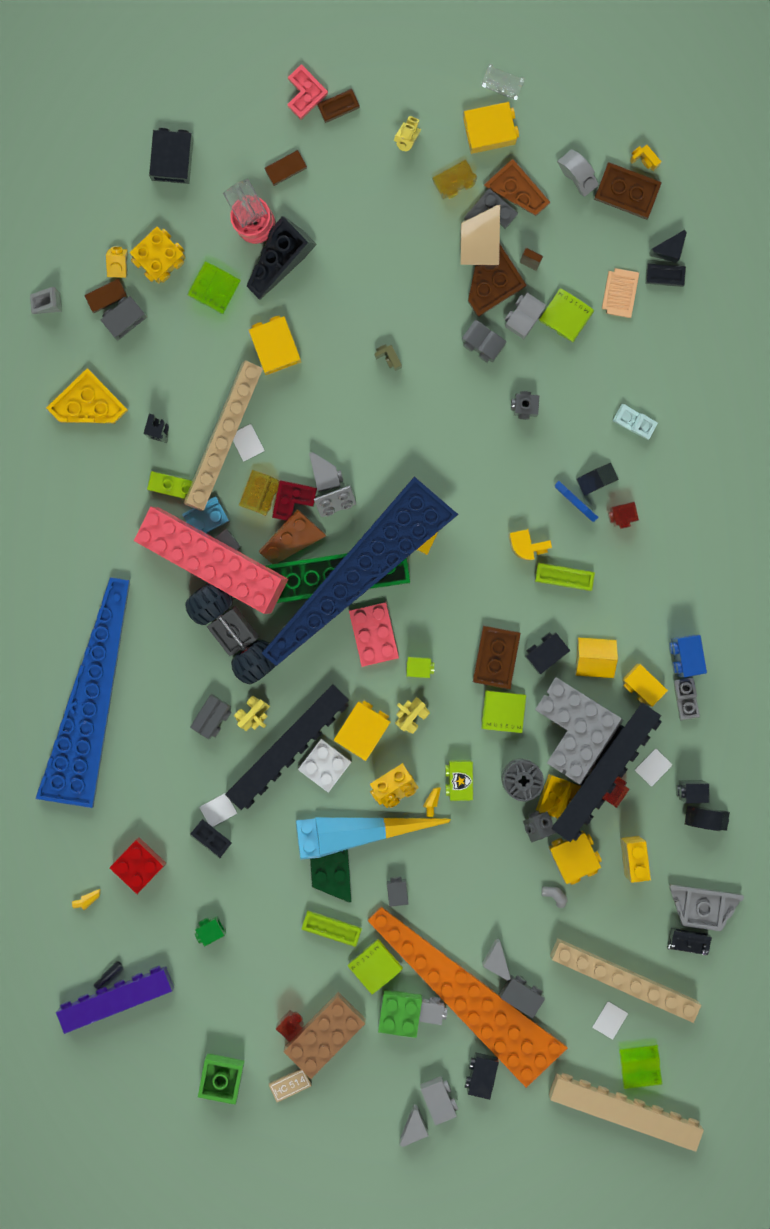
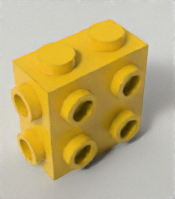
M158 226L129 252L133 257L131 259L133 264L137 268L142 267L146 271L144 275L151 282L155 280L157 284L168 280L171 276L170 273L174 269H179L185 262L183 254L185 250L179 243L174 244L170 240L172 236L165 229L160 230Z
M403 763L370 783L373 789L370 793L379 805L383 804L386 808L395 807L400 803L399 800L414 795L419 788Z
M582 831L577 841L572 840L569 842L566 839L558 838L552 841V845L548 847L566 884H576L581 881V877L585 875L588 877L593 876L601 868L599 863L602 862L598 851L594 852L591 847L594 842L590 834L586 835L584 831Z

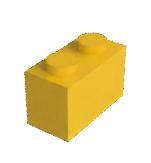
M638 663L622 679L625 683L623 685L624 688L631 694L634 691L639 696L637 700L650 707H653L668 691Z

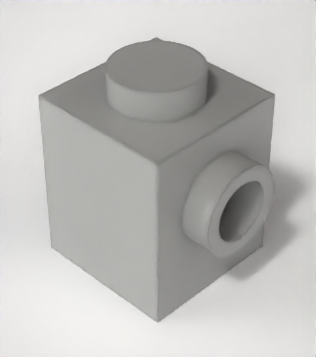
M422 998L419 1022L442 1025V1020H446L448 1008H444V1002L440 998Z

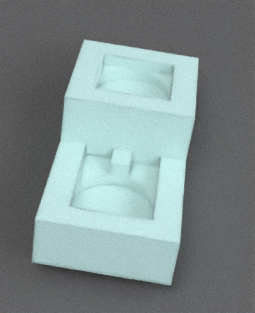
M621 404L612 420L647 440L650 439L658 424L656 421L636 412L625 404Z

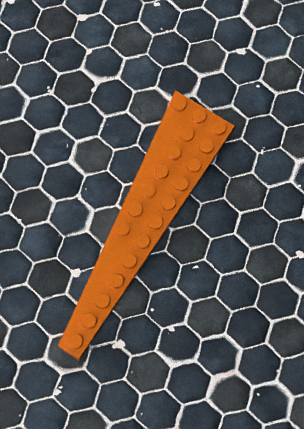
M382 906L368 919V922L526 1088L568 1049L565 1044L525 1016L520 1010L502 1000L496 992L448 958L443 952L415 933L410 927L403 924L402 921Z

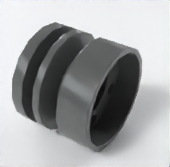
M514 759L506 764L502 771V785L509 796L515 800H532L543 789V773L535 763L528 759ZM522 776L528 779L524 785L518 782V780L522 779Z

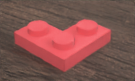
M302 64L288 77V80L296 87L299 93L287 106L302 120L328 95V91Z

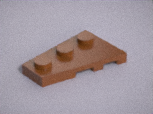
M513 159L484 184L486 188H490L493 192L534 216H537L550 204V201Z
M297 510L259 550V553L270 563L277 564L322 539L326 534L303 513Z

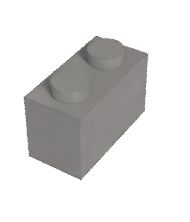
M442 1076L420 1084L421 1092L435 1126L457 1117L456 1110H458L455 1099H451L449 1096L451 1089L447 1080L443 1081Z

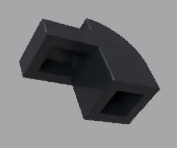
M687 806L684 825L713 831H727L730 812L699 806Z

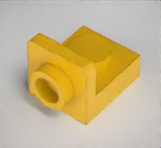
M647 144L643 148L639 146L631 153L633 155L630 160L632 164L641 157L644 166L652 171L656 170L662 162Z

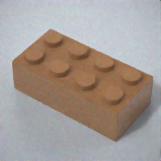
M338 992L285 1045L283 1052L312 1079L365 1025L366 1018Z

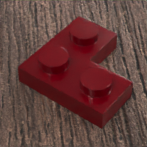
M280 480L272 518L287 521L293 515L295 503L314 507L317 488Z

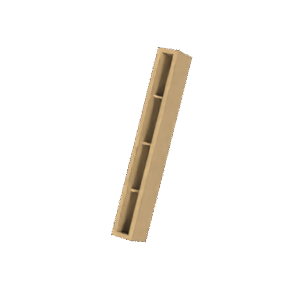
M246 360L241 364L183 504L200 511L205 509L263 368Z
M557 938L550 954L551 959L557 963L694 1023L702 1006L697 1000L561 939Z
M556 1073L549 1092L551 1101L695 1152L704 1131L700 1122L693 1118L687 1120L681 1118L682 1116L676 1112H664V1109L659 1106H647L642 1100L634 1099L633 1101L627 1099V1096L622 1093H610L609 1089L605 1087H593L586 1080L580 1079V1081H576L571 1075L562 1073V1075Z

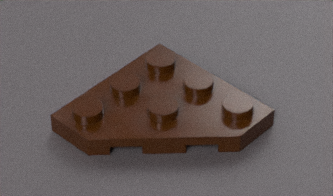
M500 244L499 265L475 266L468 303L477 317L485 314L527 286Z

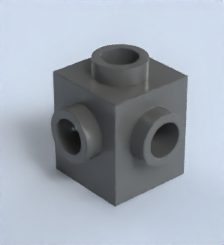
M520 391V394H516L515 399H511V410H514V416H518V419L523 420L537 417L540 395H531L529 391Z
M538 810L528 814L529 819L523 821L525 831L531 843L556 833L551 829L553 822L547 811L540 814Z

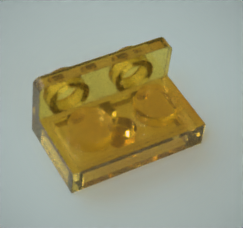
M464 160L432 178V181L442 199L447 197L451 199L459 194L458 191L464 188L465 190L472 188L477 181V175L472 172L468 162Z
M252 470L239 506L266 516L271 509L272 500L278 490L279 480Z

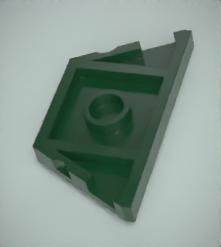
M348 849L320 858L310 859L312 887L346 902H352Z

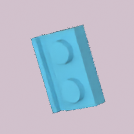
M216 496L208 500L203 511L193 508L182 514L186 523L205 533L229 522Z

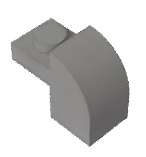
M571 149L557 161L564 175L573 180L582 196L585 197L599 185L593 174L595 171L578 152Z

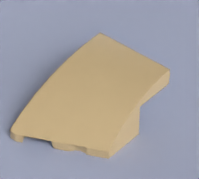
M496 205L461 223L460 265H499L500 205Z

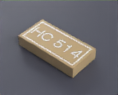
M301 1069L269 1083L276 1102L312 1086L309 1077Z

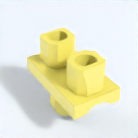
M409 116L407 122H403L398 130L394 141L397 142V147L400 150L409 151L421 132V129L417 128L419 119Z
M252 696L247 701V704L252 709L248 713L240 709L234 714L238 721L237 725L245 731H248L251 727L255 730L259 725L263 728L267 726L263 721L268 717L265 712L270 706L263 700Z
M418 697L412 703L409 700L404 705L398 703L397 706L400 710L396 715L399 719L395 724L401 730H406L413 734L418 728V725L413 720L417 715L424 720L430 712L425 707L426 704Z

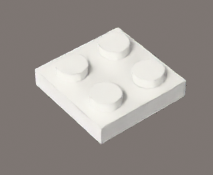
M321 739L298 770L329 793L352 761Z

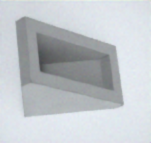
M50 287L30 295L32 314L62 312L60 292L55 287Z
M495 939L482 962L483 967L506 980H510L501 942L499 939Z
M415 1104L400 1137V1146L402 1147L428 1137V1129L418 1106Z

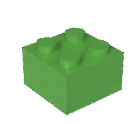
M384 989L378 1033L417 1038L422 995Z
M207 1053L198 1098L236 1105L245 1060Z

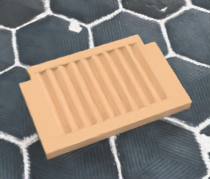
M617 268L614 269V272L608 271L602 309L607 310L606 314L631 318L639 278L638 272Z

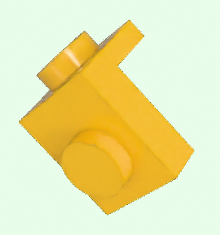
M122 247L108 249L106 253L107 277H127V249H122Z

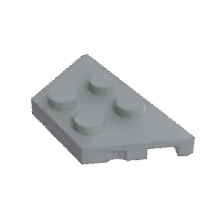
M669 884L683 926L722 931L728 918H731L739 902H742L744 899L742 894Z

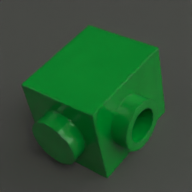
M218 916L210 920L207 917L198 922L199 926H197L195 929L196 933H194L198 943H202L205 947L224 937L226 931Z

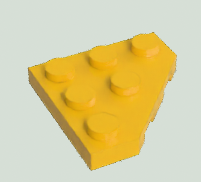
M88 368L46 407L60 423L115 424L128 411Z

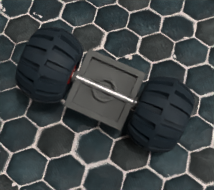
M207 583L186 600V611L194 622L200 625L210 623L207 628L229 656L241 650L232 659V670L236 678L241 682L249 685L253 684L276 667L262 654L270 643L261 639L256 640L259 635L236 606L223 614L232 605V596Z

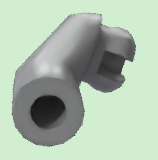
M542 887V896L553 897L556 901V906L559 908L566 906L567 896L560 888Z

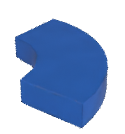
M560 481L554 485L563 496L592 522L599 518Z

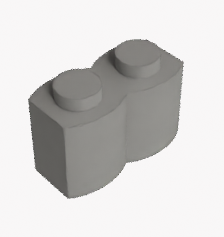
M529 293L525 297L520 296L515 304L518 306L514 312L510 311L505 318L507 322L505 327L522 339H525L547 306Z

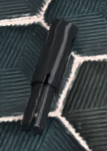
M116 961L94 984V987L99 989L123 965Z

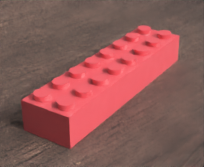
M159 507L149 508L134 539L138 544L263 614L272 613L288 581V578Z

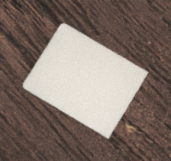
M251 424L236 432L233 442L243 462L265 451Z
M655 749L635 771L652 787L668 771L672 764Z
M226 793L200 807L206 821L212 827L237 814L232 802L225 795Z
M607 1002L592 1028L613 1040L628 1013Z

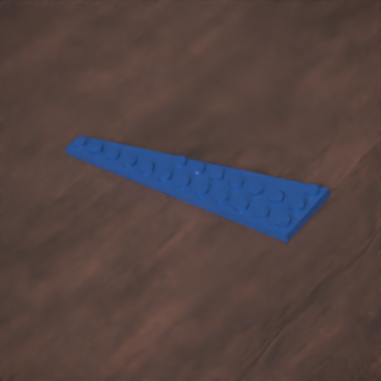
M111 577L109 579L94 629L90 635V641L86 647L82 664L80 665L45 774L35 799L89 808L94 807L130 580Z

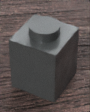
M401 876L391 877L390 881H387L389 907L408 905L406 879H402Z

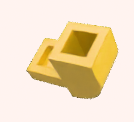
M528 529L508 534L512 551L523 560H534L533 552H536L537 555L548 553L547 549L552 548L551 540L531 544Z

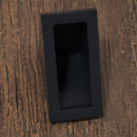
M686 230L679 232L652 248L649 252L650 256L677 263L681 257L687 234Z
M608 463L576 480L585 496L619 479L612 464Z

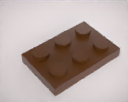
M608 162L594 200L648 220L662 182Z
M488 626L482 627L472 682L511 689L520 632Z

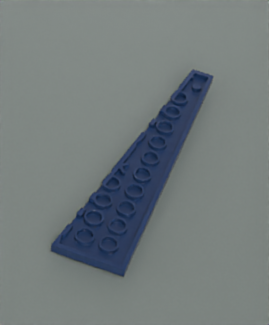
M414 476L262 654L275 666L280 664L459 514Z

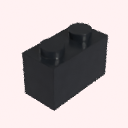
M547 633L541 638L542 643L538 646L534 644L526 650L528 654L525 655V658L540 675L570 652V649L557 633Z
M679 780V785H676V796L685 803H709V783L703 780Z
M475 1052L474 1058H470L469 1069H471L470 1077L466 1076L464 1088H467L468 1095L491 1099L499 1064L497 1057Z

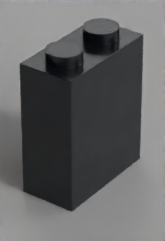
M167 128L153 130L149 170L151 181L190 184L193 151L192 133H189L187 130L173 132Z

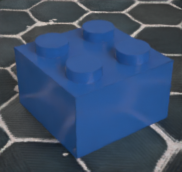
M689 635L671 639L669 650L671 654H674L675 662H672V667L677 676L689 677L707 673L701 635Z

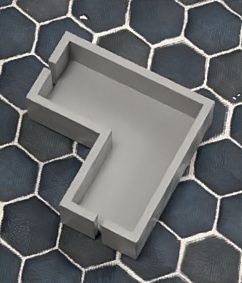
M555 678L547 690L549 696L544 695L535 709L567 730L547 764L578 784L583 785L624 720L563 681Z

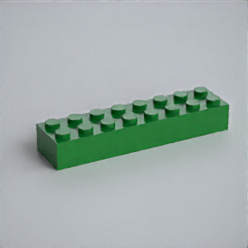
M348 553L265 565L269 569L288 578L277 603L309 599ZM407 558L370 589L409 584L410 577Z

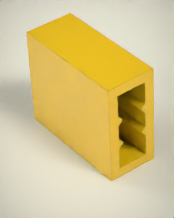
M509 102L464 111L463 120L471 154L516 144L517 138H519L518 127L514 126L515 112L513 107L510 108Z
M278 315L269 319L270 322L265 324L259 322L252 325V328L249 329L265 375L301 363L285 316L280 317Z
M363 700V702H357L333 741L366 761L391 721L388 720L389 716L381 710L377 713L372 710L373 705Z
M640 836L620 838L625 877L631 883L650 881L646 841Z

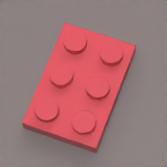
M386 602L349 611L362 667L399 658Z

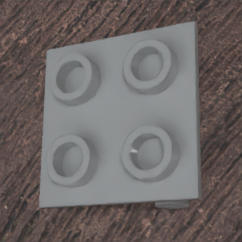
M350 486L314 499L320 517H328L337 511L347 510L356 505Z

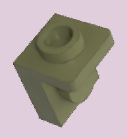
M385 344L376 349L377 352L374 353L376 360L387 354L388 357L385 360L389 368L393 367L395 371L402 368V364L392 345L387 346Z

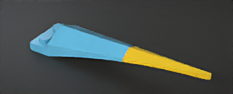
M315 817L314 819L296 820L300 860L320 858L386 838L449 823L451 819Z

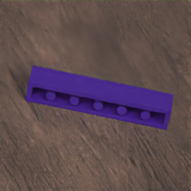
M156 966L149 970L150 973L145 975L138 973L132 976L130 981L125 982V980L114 983L112 988L107 989V987L96 990L94 995L89 996V994L80 996L78 1001L74 1003L67 1001L61 1004L60 1008L56 1011V1015L63 1033L66 1034L172 992L175 987L167 967L161 968Z

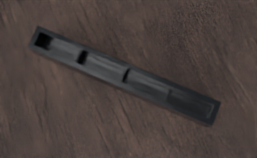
M332 684L225 795L240 810L244 807L248 810L255 802L253 798L257 794L261 796L269 788L267 784L271 780L275 782L282 775L280 770L284 766L289 768L295 761L293 757L298 752L302 754L309 747L307 743L311 739L315 741L322 734L320 731L324 725L329 727L336 720L333 716L338 711L342 713L349 706L347 703L349 698Z
M642 702L555 822L551 828L569 842L572 840L577 841L582 834L580 828L583 824L588 825L594 816L591 813L595 808L599 810L605 802L603 796L606 792L610 794L617 784L614 781L618 776L622 778L628 770L625 767L629 760L633 762L639 755L637 749L640 745L645 746L651 737L648 734L652 729L657 730L662 723L659 720L662 715Z

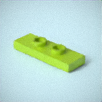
M151 471L147 490L185 499L192 481Z
M538 563L535 582L592 591L595 572Z
M307 910L301 930L356 947L362 928Z

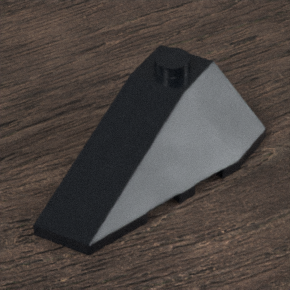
M282 216L270 230L268 241L265 247L262 248L259 262L255 265L247 283L249 290L259 300L302 262L317 245L304 230L285 216Z

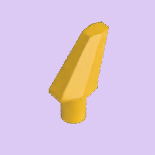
M441 787L433 788L423 805L426 808L427 817H434V807H437Z
M100 889L81 896V900L72 901L73 909L80 907L83 910L87 909L100 897Z

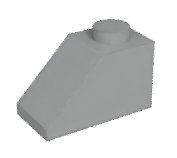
M309 453L318 492L341 487L340 482H343L341 470L337 471L336 466L315 453Z

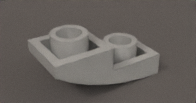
M688 678L674 681L680 721L699 718L700 714L694 679Z

